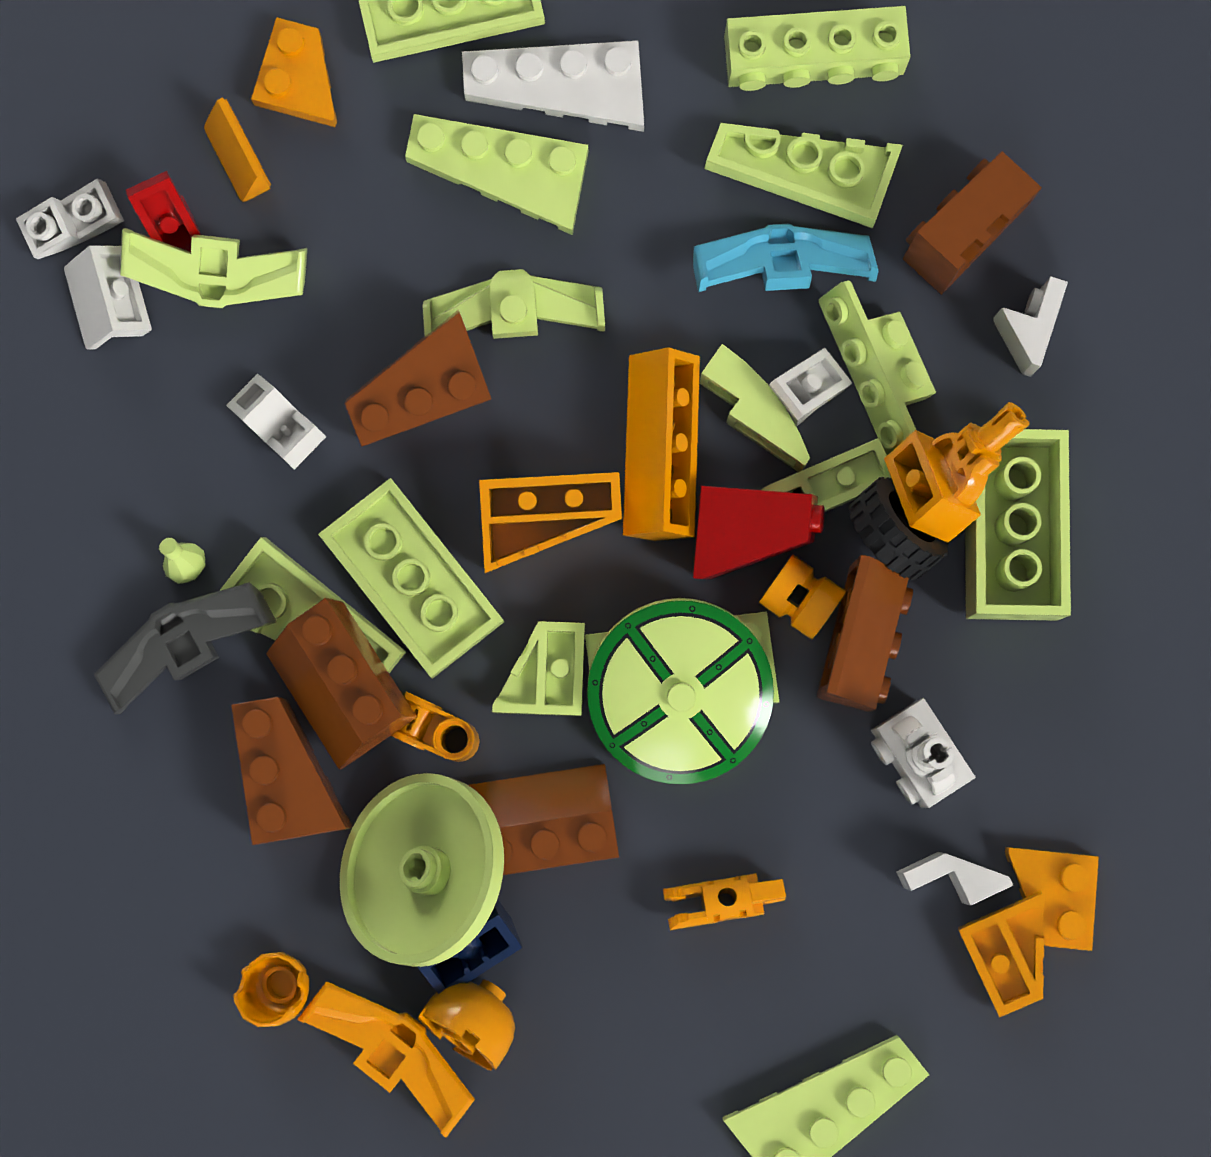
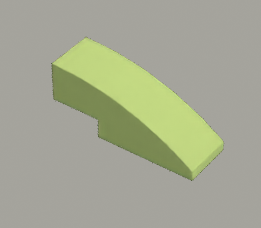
M722 344L701 373L699 383L733 406L726 421L728 425L797 472L802 471L808 463L810 456L800 432L785 406L769 385L743 359Z

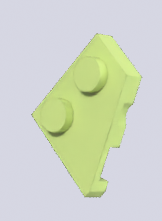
M539 621L523 653L515 663L501 693L493 703L492 712L582 716L585 623Z

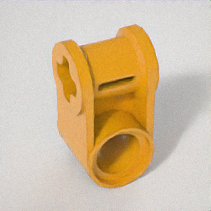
M407 691L405 692L404 697L417 718L393 733L392 737L423 751L426 749L445 759L456 762L467 761L475 755L480 743L479 734L475 727L458 717L442 711L443 708ZM454 728H463L468 737L467 745L462 751L451 753L445 744L446 735Z

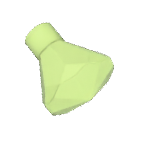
M166 538L160 543L159 550L165 556L163 569L166 577L177 584H182L195 580L201 574L205 567L204 550L193 543H177L173 538Z

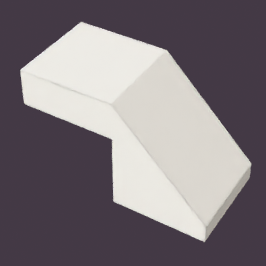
M258 373L226 405L294 470L326 438L311 421L303 416L275 387Z
M936 852L896 871L904 889L910 891L948 874L961 902L967 905H973L1013 886L1009 876L941 852Z

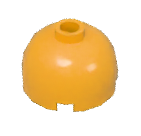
M485 979L479 985L472 982L459 983L446 988L440 994L436 992L418 1016L421 1023L439 1040L444 1036L456 1046L453 1048L454 1051L471 1062L491 1071L493 1068L494 1070L497 1069L514 1039L515 1022L510 1009L502 1002L506 994L498 986Z

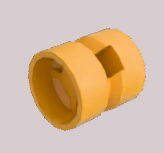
M792 554L759 601V604L778 617L790 616L791 626L812 640L837 607L846 590L827 577L816 579L814 577V568ZM797 584L809 590L799 605L788 598Z

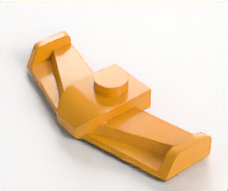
M326 981L297 1019L302 1023H307L363 1048V1051L353 1064L389 1093L402 1079L445 1138L475 1100L427 1037L426 1027L407 1012L397 1013Z

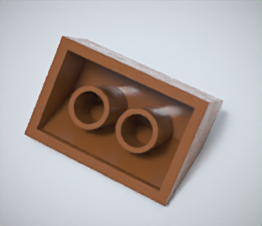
M866 555L859 556L849 566L844 586L846 592L840 601L816 698L868 712L876 710L877 703H885L891 684V677L884 676L888 659H896L902 640V633L896 632L899 615H907L913 596V589L907 587L908 577L903 578L899 576L898 573L887 568L883 562Z
M329 598L321 600L287 624L266 653L339 770L417 718L342 601Z
M605 764L469 785L485 799L499 824L504 847L503 875L619 858Z

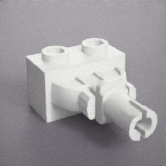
M924 698L916 700L871 729L876 738L871 742L874 751L885 765L892 762L901 776V779L896 781L911 805L917 802L921 808H930L976 778Z

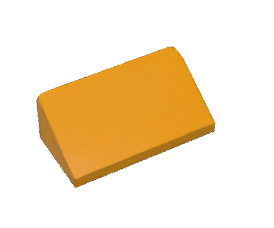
M223 97L218 99L205 122L204 129L239 199L242 202H246L270 190L271 183L227 99L224 100Z

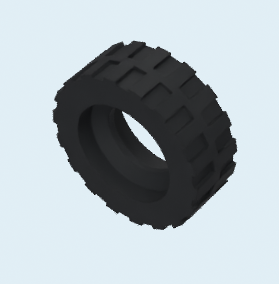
M879 477L849 505L851 521H853L854 528L863 539L864 544L870 548L877 559L882 561L887 568L893 572L895 571L903 578L908 577L910 580L919 579L948 554L947 548L949 546L947 542L909 526L893 481L889 477Z

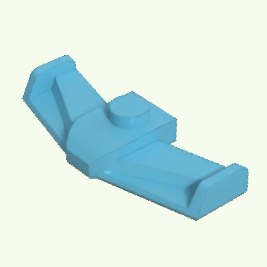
M791 224L767 225L762 229L694 246L693 269L698 292L706 291V288L709 286L758 273L762 274L765 291L810 288L811 270L866 277L867 281L876 282L879 272L868 235L805 228Z

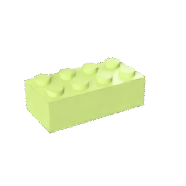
M1024 429L1001 448L1002 460L999 462L1000 465L988 475L984 490L976 500L981 515L965 528L966 619L1058 621L1071 615L1069 430Z

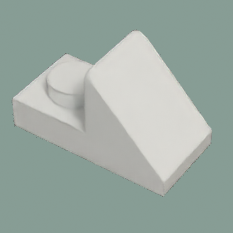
M1050 276L1040 289L1034 288L1026 305L1025 314L1001 308L993 318L1000 335L1023 375L1031 377L1042 365L1068 284L1067 281Z
M824 348L774 379L769 387L785 406L794 424L798 426L815 410L842 393L852 384V381L827 349Z

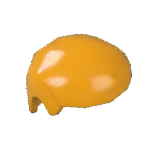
M285 952L265 953L258 956L241 970L242 977L239 989L233 995L234 1003L244 1020L257 1027L280 1026L294 1019L304 1008L308 999L310 980L306 968L300 960Z

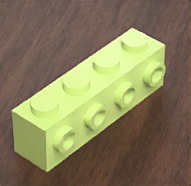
M906 6L727 18L724 35L728 87L739 86L740 89L745 91L759 90L765 87L766 84L784 83L786 87L796 88L805 86L810 81L828 80L831 84L839 85L849 83L855 78L872 77L875 81H889L897 78L899 75H904L911 57Z

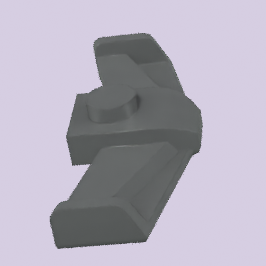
M250 582L180 603L170 602L150 614L149 620L94 673V676L114 714H121L166 668H168L174 680H182L219 658L211 641L274 624L276 619L261 592Z

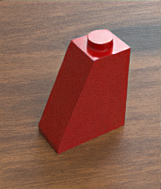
M701 486L693 578L713 579L814 543L815 533H822L824 505H817L818 496L813 494Z

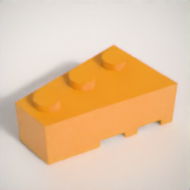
M619 472L479 480L485 573L622 519Z

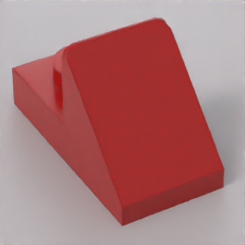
M167 171L126 189L127 197L150 238L191 252L192 236L194 234H202L186 200L182 195L180 196Z

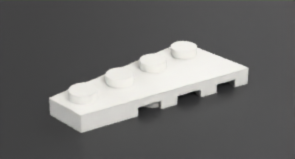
M638 41L462 52L464 95L466 101L522 110L523 108L545 111V115L562 118L563 115L589 119L590 123L607 125L608 122L629 126L628 129L644 132Z

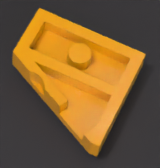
M276 17L251 97L254 106L336 127L337 117L333 106L330 79L326 68L325 52L319 28Z
M1005 847V856L1007 861L1011 862L1021 887L1019 891L1022 898L1024 899L1040 891L1045 898L1044 946L1092 951L1099 857Z
M1041 891L958 927L959 933L999 1017L1043 999L1045 898Z

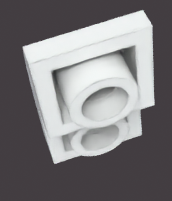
M97 178L63 200L54 197L47 199L16 218V221L33 257L41 259L83 243L120 224L124 219L107 183Z

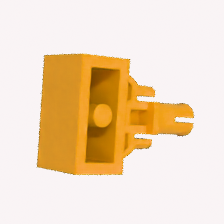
M1008 402L982 427L971 422L959 433H946L936 439L915 430L884 458L911 528L949 543L981 515L976 500L984 490L988 475L1000 465L999 462L1002 460L1001 448L1029 426V421L1025 419L1027 416L1019 406Z

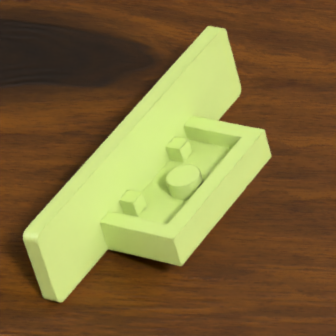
M848 280L839 283L819 298V305L886 455H888L916 430L906 405L926 400L934 395L936 391L901 312L868 320L851 281Z

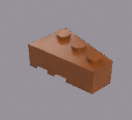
M1003 151L991 162L984 158L967 176L966 179L969 183L959 193L955 189L952 190L936 208L938 212L927 223L922 221L905 240L910 246L903 260L941 295L1031 204L1042 189L1036 181Z
M459 310L346 399L345 405L361 447L491 400Z
M273 697L232 704L252 845L351 829L353 825L342 809L333 791V787L328 777L325 776L289 701L281 697Z

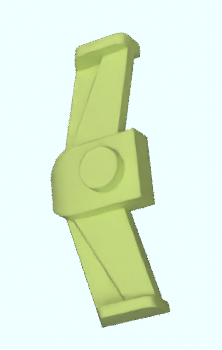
M124 228L122 230L120 275L194 301L198 306L223 309L226 305L303 295L307 248L239 257L240 239L194 234L192 236L191 252Z
M523 269L498 271L492 279L424 300L425 336L457 310L461 314L466 331L492 323L494 339L537 336V319L605 331L602 287L530 276Z

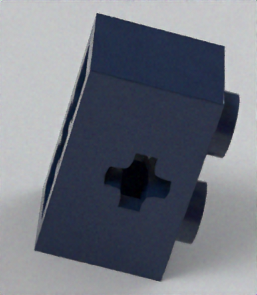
M497 899L494 909L482 930L462 951L443 962L417 967L435 991L440 994L448 987L470 982L523 947L511 916Z

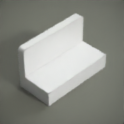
M88 246L64 267L79 327L87 350L97 349L111 337L144 336L152 330L139 282L120 275L121 246Z

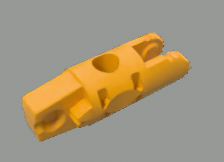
M757 873L663 889L665 901L677 902L687 898L701 897L703 911L674 915V917L668 919L670 930L764 915L763 905L781 902L786 898L783 879L758 882ZM722 893H728L733 897L734 904L730 906L722 905L719 902L718 896Z

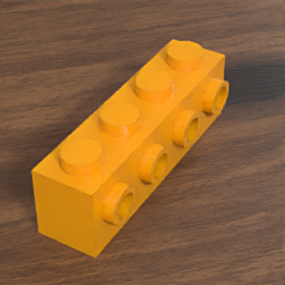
M670 347L629 355L623 536L652 541L695 537L700 356Z

